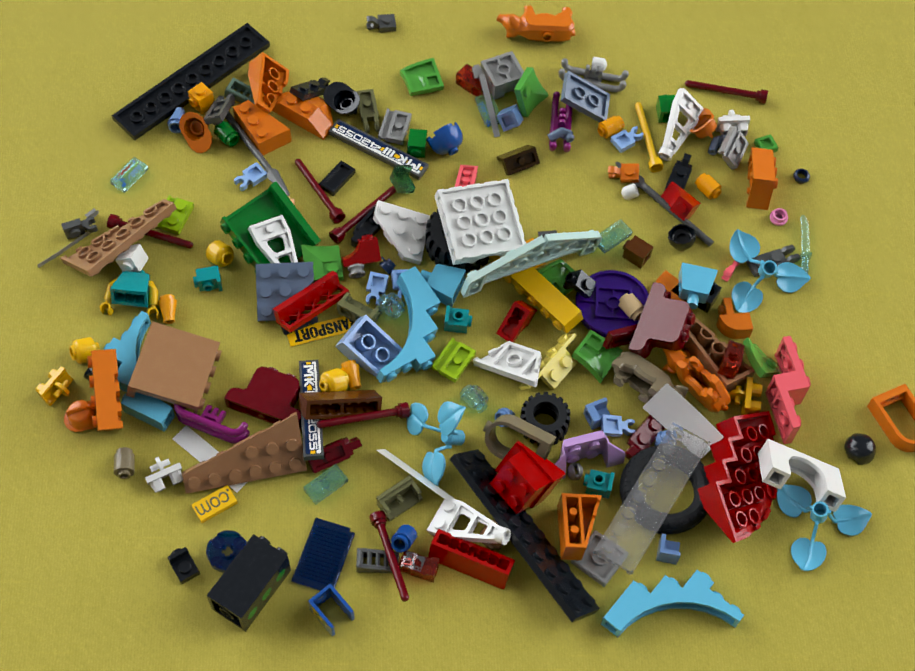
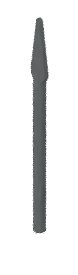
M228 111L225 117L226 120L238 132L239 137L265 169L267 178L272 183L276 181L286 195L290 196L279 171L270 166Z
M616 162V166L621 168V163ZM639 175V183H634L637 188H641L679 222L693 227L696 236L707 246L710 247L714 243L712 239L688 219L683 221L670 211L669 204L648 186L644 178Z

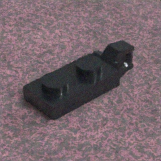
M324 77L318 81L310 80L291 86L290 93L303 101L324 94V90L329 85L330 80Z
M685 153L682 162L677 160L664 191L670 182H675L683 190L685 189L693 165L689 164L692 155Z
M375 206L355 226L354 236L351 238V245L353 247H357V239H362L361 236L369 234L374 236L381 229L380 225L376 224L373 220Z

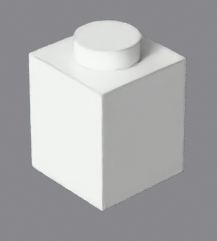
M135 244L131 245L127 251L119 254L115 261L122 272L139 273L149 258L142 246Z

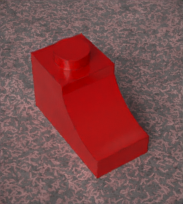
M670 182L661 195L669 204L670 211L683 221L691 218L701 204L675 182Z
M369 234L361 236L362 239H357L358 245L355 250L349 255L342 257L343 266L348 267L353 264L381 261L377 237Z
M523 300L514 301L496 334L506 341L514 343L519 334L529 325L537 310Z

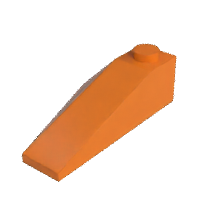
M264 52L249 62L248 78L255 105L269 114L275 106L277 98L282 94L283 88L288 83L289 69Z

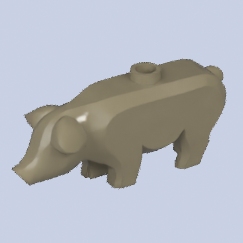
M622 352L611 364L614 367L615 373L613 382L619 387H623L624 383H629L630 387L640 392L638 398L644 403H647L665 384H669L684 398L689 390L688 387L674 386L670 377L664 371L633 352Z

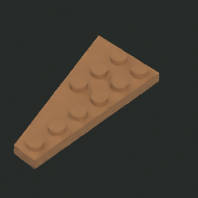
M163 199L145 209L142 216L129 218L127 220L128 224L121 228L118 225L94 238L91 241V245L83 248L80 246L75 249L77 253L70 257L65 255L60 259L65 265L90 277L97 275L104 266L112 263L119 254L127 251L134 242L142 239L149 230L156 228L159 222L168 218L177 208L173 202Z
M297 412L292 413L282 421L275 422L271 427L263 431L260 430L234 444L233 447L217 453L216 456L207 461H202L183 471L182 477L186 494L307 471L306 462L303 459V445Z

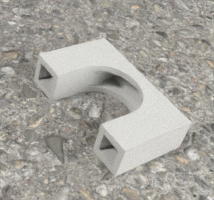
M767 439L758 452L762 482L781 490L791 476V472L804 478L812 486L816 502L826 503L829 510L836 512L845 500L846 495L839 468L770 439Z

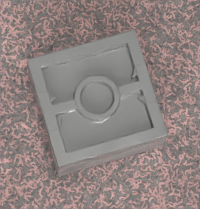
M512 51L483 60L480 63L482 72L486 77L489 92L494 100L504 97V93L514 92V88L524 73Z

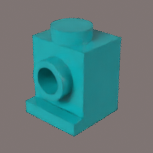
M218 265L195 269L196 277H193L195 288H199V291H212L213 289L223 291Z
M447 305L444 331L467 334V327L472 325V316L469 315V310L450 308L451 306Z
M591 469L589 474H585L583 485L587 486L585 493L602 495L603 498L609 499L615 473L611 472L610 474Z

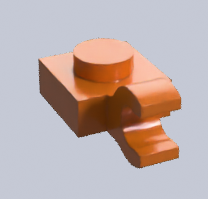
M621 163V168L608 166L609 178H620L621 183H639V163Z

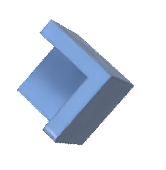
M517 104L502 109L497 115L503 132L520 126L523 121Z
M606 397L585 405L583 414L592 430L601 427L600 417L603 414L610 415L606 407L608 403Z
M662 533L658 542L656 561L677 564L681 554L679 552L680 542L666 540V534Z

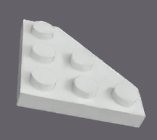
M378 200L373 220L383 229V234L389 243L397 249L401 260L420 265L425 245L426 224L430 219V215Z

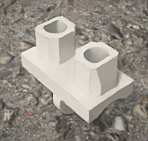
M729 110L728 115L718 117L716 132L725 135L731 126H737L736 130L740 131L743 136H746L750 116L735 115L734 110Z
M158 456L155 458L157 464L150 466L151 472L158 469L160 471L145 477L147 484H150L155 493L166 489L162 478L169 476L173 485L183 481L182 467L179 462L164 469L165 466L171 463L169 459L160 461Z

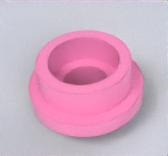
M782 208L773 210L770 214V221L777 226L786 224L788 221L787 212Z

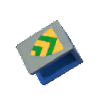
M330 583L308 600L310 611L333 637L335 635L334 626L318 608L322 603L332 597L351 621L355 617L353 609Z

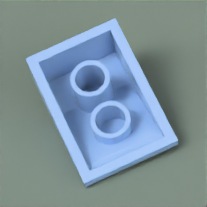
M367 315L358 318L335 346L349 360H356V363L375 377H377L379 370L392 362L402 350Z

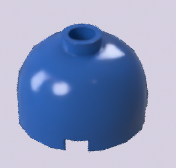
M454 122V126L449 123L434 132L435 136L432 139L429 136L426 140L435 153L452 156L459 151L458 147L462 144L463 134L457 122Z

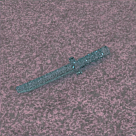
M802 215L800 218L802 237L801 268L808 274L809 260L812 256V252H809V222Z

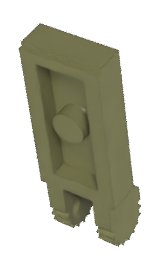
M374 90L356 91L360 97L358 107L364 131L369 133L368 121H374V129L376 132L380 131Z

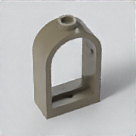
M505 414L498 417L494 422L488 420L485 424L483 431L485 432L486 446L492 454L502 460L510 451V448L504 446L498 440L496 426H508L539 442L536 454L544 460L547 459L556 439V436L515 415Z

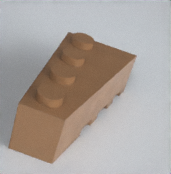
M696 318L694 324L690 327L689 339L685 342L683 349H687L691 357L695 356L698 358L706 370L711 374H715L728 392L736 389V386L744 385L747 377L754 376L755 370L753 367L748 366L740 355L735 364L733 362L735 354H733L732 359V357L725 353L727 360L732 364L724 362V351L729 345L714 337L715 334Z

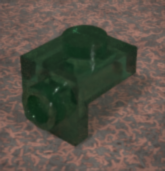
M395 165L389 179L397 193H413L416 188L409 177L412 169L410 165Z

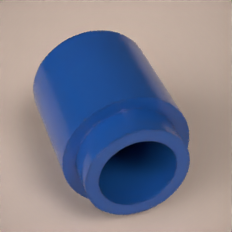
M407 524L400 526L391 538L392 548L397 552L408 551L417 539L416 530Z

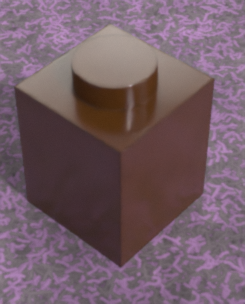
M635 235L631 241L627 240L625 242L623 258L641 269L651 257L653 246Z

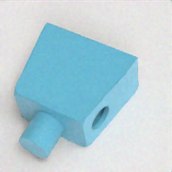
M682 262L679 271V298L687 300L691 309L698 308V303H706L718 270Z
M436 264L432 273L422 270L420 272L441 303L452 308L465 281L466 270L442 264Z

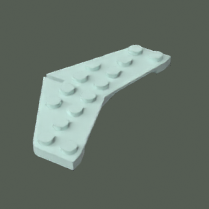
M594 230L545 234L544 238L541 235L520 248L507 252L505 256L482 269L468 273V277L465 279L460 292L463 298L480 292L484 284L568 254L578 253L579 256L593 253L601 242L602 237L599 231Z

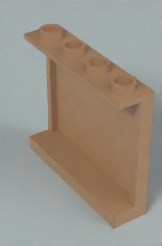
M152 321L128 384L126 396L134 398L137 392L193 409L194 414H197L198 409H203L206 400L202 398L203 394H208L211 385L208 379L209 377L213 378L216 366H213L214 362H218L222 351L218 350L220 342Z

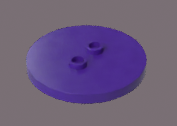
M616 270L600 271L590 276L596 281L590 298L585 299L577 292L575 306L582 312V324L602 337H606L608 331L635 325L639 322V320L634 321L630 319L618 306L621 296L626 293H633L645 306L649 295L645 286L637 278Z

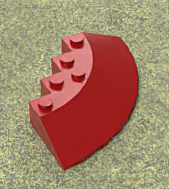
M770 411L733 416L716 424L717 430L723 435L721 441L710 445L715 462L704 466L709 484L697 489L703 508L732 543L746 539L754 531L758 530L761 527V523L768 518L771 512L772 500L776 499L778 491L776 487L762 482L758 452L767 439L774 441L773 436L776 435Z

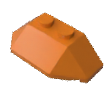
M290 91L279 95L272 109L273 112L322 140L329 135V130L333 126L331 108L319 96L303 101L291 94Z

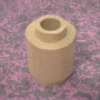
M626 293L621 296L618 306L630 319L638 321L644 305L633 293Z

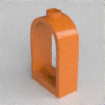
M900 385L873 397L867 407L890 442L901 451L915 452V440L904 437L884 409V407L901 400L915 421V397L907 385Z

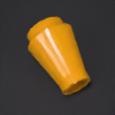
M172 294L162 295L159 297L158 304L163 322L165 324H172L175 322L177 300Z
M356 360L343 362L341 370L345 371L349 377L350 390L361 388L359 364L356 363Z

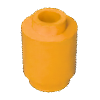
M612 116L600 122L597 131L601 137L607 139L621 132L625 124L620 116Z
M703 173L695 181L697 189L708 199H716L722 192V186L710 175Z

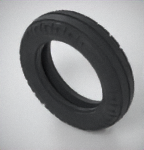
M657 445L638 452L628 461L620 478V497L629 516L643 528L658 534H679L697 526L707 515L697 489L708 485L709 481L706 478L704 464L695 455L676 446ZM666 465L677 468L692 483L694 490L692 504L684 511L675 514H664L653 510L643 501L639 493L638 481L640 476L646 470L655 466Z

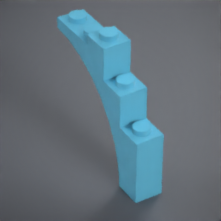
M416 266L401 273L396 282L404 295L408 307V337L401 352L392 362L379 370L376 378L380 384L386 380L390 382L400 372L406 373L412 368L416 372L421 369L427 370L433 365L432 362L436 357L427 343L436 337L435 334L438 327L430 316L438 311L441 301Z
M141 311L138 316L134 317L129 329L122 334L121 340L113 337L111 342L107 343L104 347V350L116 349L119 387L127 392L128 384L139 358L144 335L151 324L148 313ZM137 392L134 398L126 396L127 393L124 394L121 405L125 413L164 432L175 417L171 406L160 399Z
M696 570L683 588L676 579L669 578L666 575L651 593L648 592L645 585L633 580L603 617L601 625L616 637H619L631 624L657 611L691 609L706 612L724 620L735 628L744 614L741 613L737 606L730 605L725 601L720 593L711 590L714 582L708 574Z

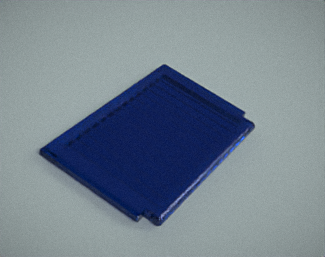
M315 518L291 582L319 591L330 583L335 588L355 536L354 532H350L351 528Z

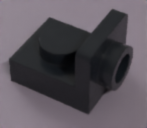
M186 547L174 550L167 557L181 584L200 575Z

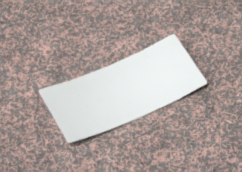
M665 384L643 406L645 411L664 426L699 460L711 450V444L723 438V435L669 384Z

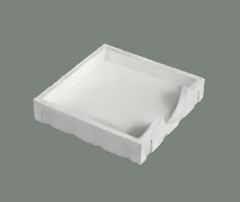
M508 179L484 182L483 184H471L464 187L438 189L434 196L453 265L462 263L472 264L488 256H500L501 258L507 252L516 250L526 244Z

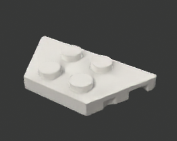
M508 341L500 345V347L488 351L487 356L481 359L478 357L474 358L473 363L474 366L536 387L542 357L540 351Z

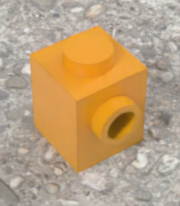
M201 82L188 91L190 105L200 114H204L210 109L214 102V95L205 84Z

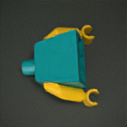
M141 270L139 273L124 271L118 278L108 283L104 297L106 301L100 305V311L103 314L106 308H108L107 313L109 316L113 314L114 309L111 306V302L112 304L147 308L150 305V308L147 310L149 318L152 313H156V319H159V311L156 308V305H158V289L155 283L150 281V275L145 273L144 270Z

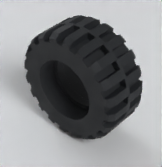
M438 209L437 212L431 214L426 224L425 243L426 251L429 253L430 259L432 261L435 260V265L442 264L465 269L466 273H470V270H479L481 265L485 266L488 263L489 256L479 259L472 264L462 263L453 265Z

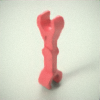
M734 260L732 265L724 270L721 279L728 282L735 268L740 263Z

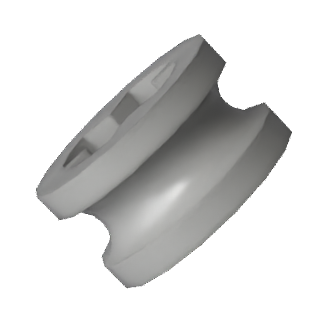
M364 264L350 265L348 267L349 277L355 279L365 276Z

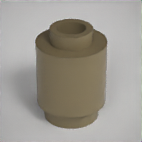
M122 447L117 449L114 454V475L120 479H128L135 473V455L132 449Z

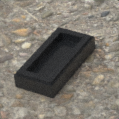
M341 160L319 185L324 191L334 196L356 173V170Z

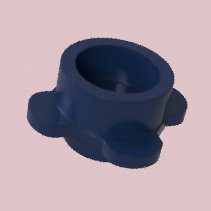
M382 256L383 261L380 265L390 275L391 271L395 270L396 265L389 258L385 260Z

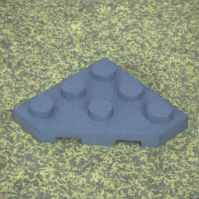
M313 262L255 264L258 322L276 321L273 308L314 282Z

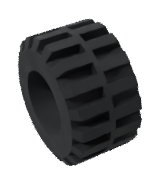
M539 392L535 394V397L531 395L528 397V401L525 400L520 418L556 436L553 443L555 445L558 444V440L562 441L567 434L571 413L570 409H568V404L566 402L563 403V398H556L554 393L548 395V392H544L541 395ZM539 414H548L556 422L550 425H543L538 423L534 417ZM530 438V443L534 444V442H537Z

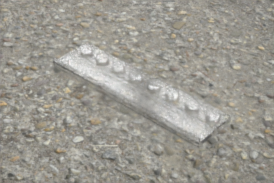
M673 422L593 553L612 565H617L626 570V573L629 575L633 574L711 442L702 439Z

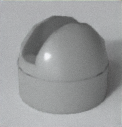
M572 463L567 468V476L571 480H579L583 475V468L578 463ZM574 468H577V471H578V474H576V475H575V469H574Z

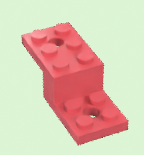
M785 336L782 338L775 353L781 374L773 375L765 394L783 443L789 444L792 443L801 427V419L799 415H796L795 405L801 404L811 383L809 377L804 372V363L797 354L796 343L792 341L791 336Z

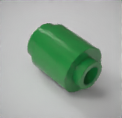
M223 121L215 126L214 134L225 145L233 147L239 142L238 132L227 121Z

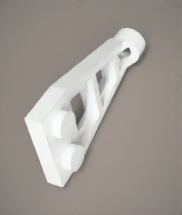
M679 88L673 100L664 142L658 153V157L665 161L671 160L673 154L677 152L691 133V128L693 129L698 123V117L704 109L685 88ZM680 111L688 118L684 127L678 122ZM674 128L680 133L677 140L672 137Z
M283 215L249 226L248 231L255 245L270 263H280L278 258L289 256L291 263L298 262L291 231ZM280 237L283 239L285 249L276 253L269 247L267 242Z
M444 499L427 529L428 533L435 536L438 529L450 533L452 537L470 542L499 543L502 545H506L511 536L510 529L499 526L466 503L456 499ZM460 515H465L471 519L465 530L453 529ZM478 522L488 526L483 535L473 533Z

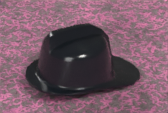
M334 82L326 87L323 97L327 105L343 116L357 114L360 97L356 91L343 82Z

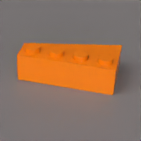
M116 349L91 351V356H87L88 368H92L93 373L92 376H89L90 388L94 387V395L90 396L91 408L95 407L96 415L92 416L93 428L97 427V432L122 430L123 421H121L122 408L119 399L120 387Z

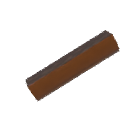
M375 390L299 393V404L305 420L331 419L379 411L382 407V396Z

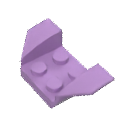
M601 430L564 439L560 457L555 465L566 473V462L575 463L579 459L586 457L591 459L598 456V454H602L606 467H611L624 463L625 451L611 444Z

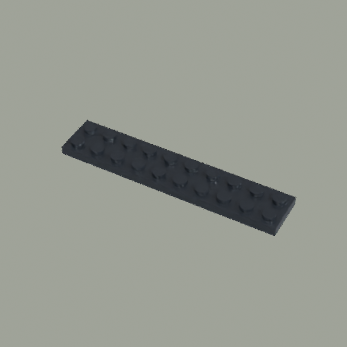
M246 23L114 113L112 118L134 140H137L170 117L177 107L182 108L189 103L188 91L201 82L210 89L269 48L270 42L251 25Z
M479 449L454 454L450 461L498 525L510 529V541L569 620L573 623L595 614L600 608L595 603L594 598L588 594L581 581L575 577L569 565L561 560L556 548L546 539L545 534L537 527L532 517L525 510L516 514L490 485L497 472L485 459V455Z

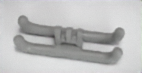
M563 58L561 61L563 69L559 70V77L562 81L564 80L565 71H570L573 74L584 76V80L608 92H621L627 85L624 81L629 76L627 70H624L621 75L603 73V67L596 71L597 66H593V69L590 70V65L588 64L586 69L570 66L566 58ZM601 79L620 82L618 86L603 84Z

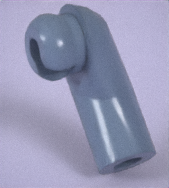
M563 127L547 135L551 142L562 138L570 143L575 138L571 130Z
M726 134L712 139L708 149L710 155H716Z

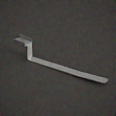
M479 64L473 65L474 79L480 78L494 138L499 137L500 133L485 74H483Z
M94 208L85 216L87 218L95 217L99 214V211H96ZM87 231L69 245L37 265L38 268L68 250L91 232Z

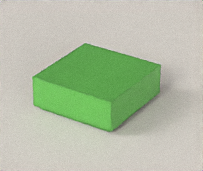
M771 134L757 138L754 141L757 148L771 149L773 153L778 151L779 147Z

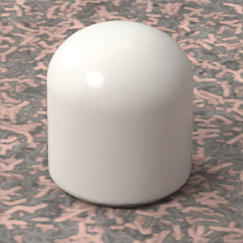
M594 57L591 70L593 66H597L596 71H599L600 67H603V71H605L607 61L604 58Z
M632 183L623 187L621 194L625 200H631L639 196L637 186Z

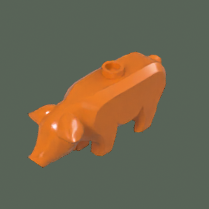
M524 6L525 12L521 16L499 14L496 19L506 29L507 38L520 35L532 41L564 42L576 35L575 24L572 20L573 13L570 7H563L561 13L552 15L549 13L535 14L532 6Z
M663 349L667 364L662 370L672 374L677 373L681 384L684 387H688L689 393L710 412L718 413L721 410L727 411L729 409L727 405L731 402L730 394L721 380L715 374H711L706 370L698 358L695 356L691 357L687 349L684 351Z

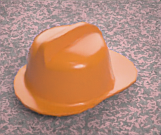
M704 108L698 117V123L693 129L691 128L690 132L700 139L708 136L713 138L712 133L717 128L713 113L709 109Z
M195 112L183 114L179 121V128L189 147L196 153L207 152L212 144L209 124L207 125L204 117Z
M77 400L73 402L64 416L65 426L73 432L94 429L92 416L96 415L95 407L91 408V401Z

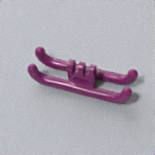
M558 91L553 93L550 133L560 127L571 130L573 108L566 104V109L560 108L559 110L560 93ZM557 139L553 142L549 140L550 151L556 150ZM564 139L563 151L568 153L571 145Z
M174 404L176 416L181 423L226 442L236 444L247 438L250 434L246 422H242L236 429L222 425L221 423L226 416V411L222 410L219 416H217L219 408L215 407L211 412L212 406L209 404L201 416L185 410L186 407Z

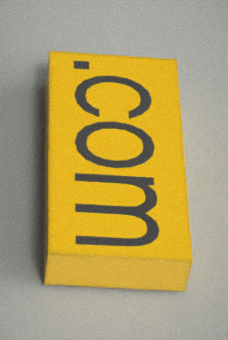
M226 485L193 503L191 506L202 524L238 504L229 486Z

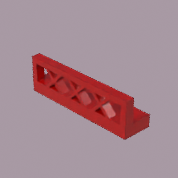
M331 271L274 307L273 312L276 322L291 333L339 302L345 293L350 292L340 284L338 274L335 271ZM336 290L340 291L339 294L331 295ZM319 301H326L323 304H317ZM305 310H312L308 314H302ZM290 320H296L291 325L287 323Z

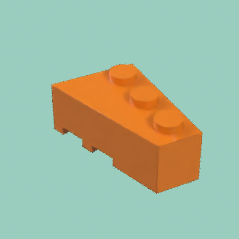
M247 100L233 107L235 120L262 155L292 142L290 128L251 101Z
M751 148L748 160L747 180L750 181V187H747V194H749L748 201L746 202L747 208L768 210L773 189L777 188L776 157H774L773 150Z
M561 494L557 505L561 560L582 561L602 495Z

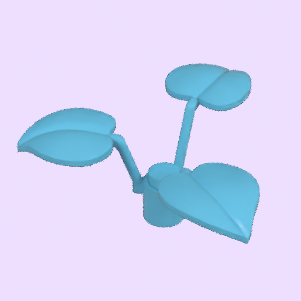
M739 229L732 235L729 246L732 258L738 263H744L749 260L751 263L760 264L758 268L760 277L753 286L749 282L743 281L736 284L732 290L731 297L737 312H751L761 304L763 293L755 287L764 278H769L774 274V277H778L776 281L777 286L786 293H793L799 290L811 279L807 272L796 264L784 262L777 266L772 260L764 262V260L752 259L760 252V244L757 239Z
M450 401L444 402L438 411L437 418L440 425L437 428L425 423L429 415L428 410L423 404L415 402L411 404L410 416L407 418L409 433L419 435L424 427L442 433L441 440L446 444L436 448L434 453L427 452L422 464L424 477L438 486L446 467L445 457L440 451L451 449L452 445L461 446L465 441V433L462 430H456V427L466 407Z
M784 484L781 490L777 489V502L785 515L798 517L802 511L804 513L811 511L810 517L815 522L811 540L799 538L794 541L791 547V556L803 571H811L818 568L826 558L825 545L821 542H814L819 523L825 522L827 516L833 523H837L838 530L847 536L860 534L872 516L870 511L854 505H840L837 511L833 512L832 516L831 510H829L826 503L819 501L811 505V495L803 487Z

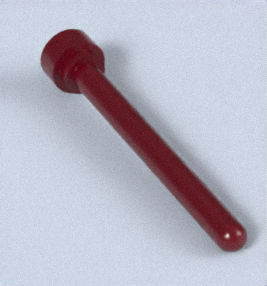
M691 80L685 81L686 87L754 98L758 103L766 104L768 90L761 89V91L757 90V92Z
M297 158L295 160L296 166L330 211L329 217L334 224L342 222L346 217L342 209L334 206L302 160Z
M391 186L341 228L338 227L329 232L331 240L336 244L343 241L346 236L345 233L358 224L376 205L378 200L384 202L397 191L396 187Z
M110 214L107 220V228L110 229L117 225L121 228L128 224V222L123 221L120 216ZM149 230L144 234L191 249L193 247L191 241L155 230Z
M407 402L398 403L397 406L391 409L320 420L316 425L318 428H326L391 416L403 419L410 416V408Z
M382 510L375 511L369 516L371 524L378 529L401 600L407 602L409 594L385 527L387 522L386 514Z

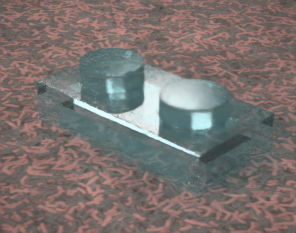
M620 219L600 233L602 240L598 248L605 254L630 237L633 231Z
M335 464L305 485L303 489L316 505L347 483L348 478Z

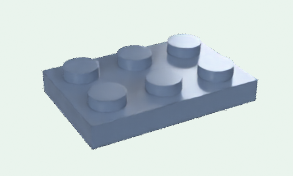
M566 72L564 74L560 101L599 123L606 120L610 94L572 72Z

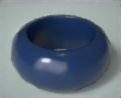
M797 169L793 177L796 182L804 184L809 181L810 174L805 169ZM797 174H803L806 178H800Z

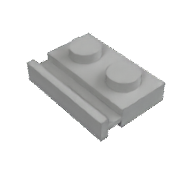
M387 108L378 139L403 145L412 119V113L397 110L390 111Z
M737 126L729 128L718 151L719 154L723 155V160L731 170L738 168L749 144L743 134L736 130Z

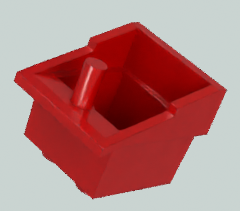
M517 441L495 469L497 475L490 485L513 511L518 514L529 507L532 509L542 503L566 473L548 459L544 460L520 441Z

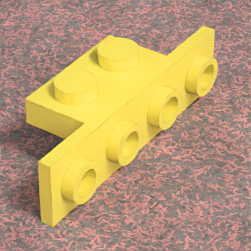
M575 333L560 336L557 340V345L550 348L546 352L547 356L541 360L538 379L541 378L551 390L555 389L578 363L565 349L577 336ZM522 383L519 386L520 390L530 389L532 387L525 383Z

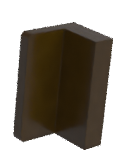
M525 145L497 156V160L502 161L505 173L508 176L540 164L536 147L531 145Z

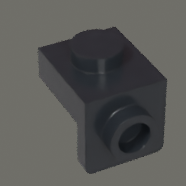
M581 269L567 274L563 288L565 290L573 288L586 299L591 297L596 281Z

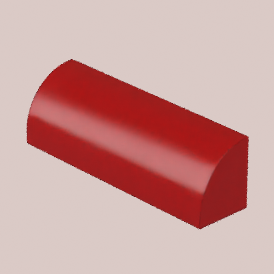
M441 529L437 530L430 544L427 558L502 590L507 585L515 560L470 541L452 537L450 533Z

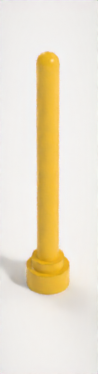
M637 102L635 108L650 156L649 169L651 172H659L664 168L662 159L657 157L642 104Z

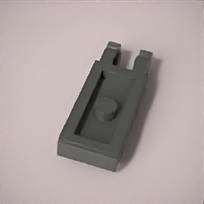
M228 94L226 99L222 95L218 96L204 117L206 124L217 125L222 123L231 106L235 104V96Z
M791 244L782 249L758 255L752 259L764 260V262L772 260L778 266L784 262L795 263L801 257L799 254H794L785 258L784 255L790 254L795 250L794 245ZM747 260L746 263L753 276H760L758 273L760 264L751 263Z

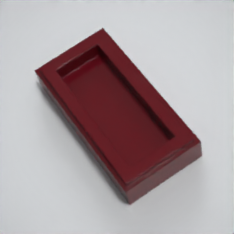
M638 324L608 331L603 343L605 349L630 344Z

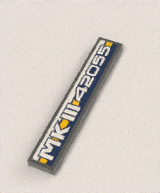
M340 119L329 130V135L418 180L421 179L429 168V164Z
M299 361L300 393L320 392L319 361ZM301 413L304 461L324 459L323 430L316 425L322 419L305 420Z

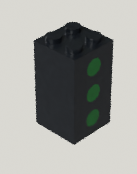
M254 534L206 595L212 610L245 632L291 571L287 552L280 547L276 549L270 545L271 543L268 539Z

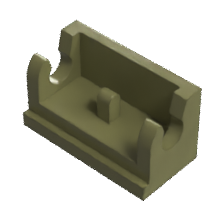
M348 292L337 303L338 314L353 322L367 315L376 323L381 316L379 308L376 307L374 310L352 299L351 294Z
M409 475L376 497L377 506L385 512L390 522L422 501L423 497L420 494L422 492Z

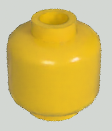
M216 240L207 247L206 258L212 264L222 268L231 264L234 258V251L225 242Z
M91 337L76 339L69 346L70 356L78 364L88 363L87 356H91V351L100 350L99 343L94 342Z
M334 368L321 374L319 387L323 392L347 390L349 377L345 371L340 368Z

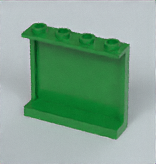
M276 181L267 190L227 217H222L220 221V227L223 232L230 235L233 239V245L243 252L245 261L248 264H252L255 269V264H269L270 262L255 245L248 231L251 225L283 215L291 231L297 260L303 256L301 245L317 246L321 242V239ZM280 237L267 242L269 247L276 253L285 249L283 239ZM289 256L278 258L280 263H291Z

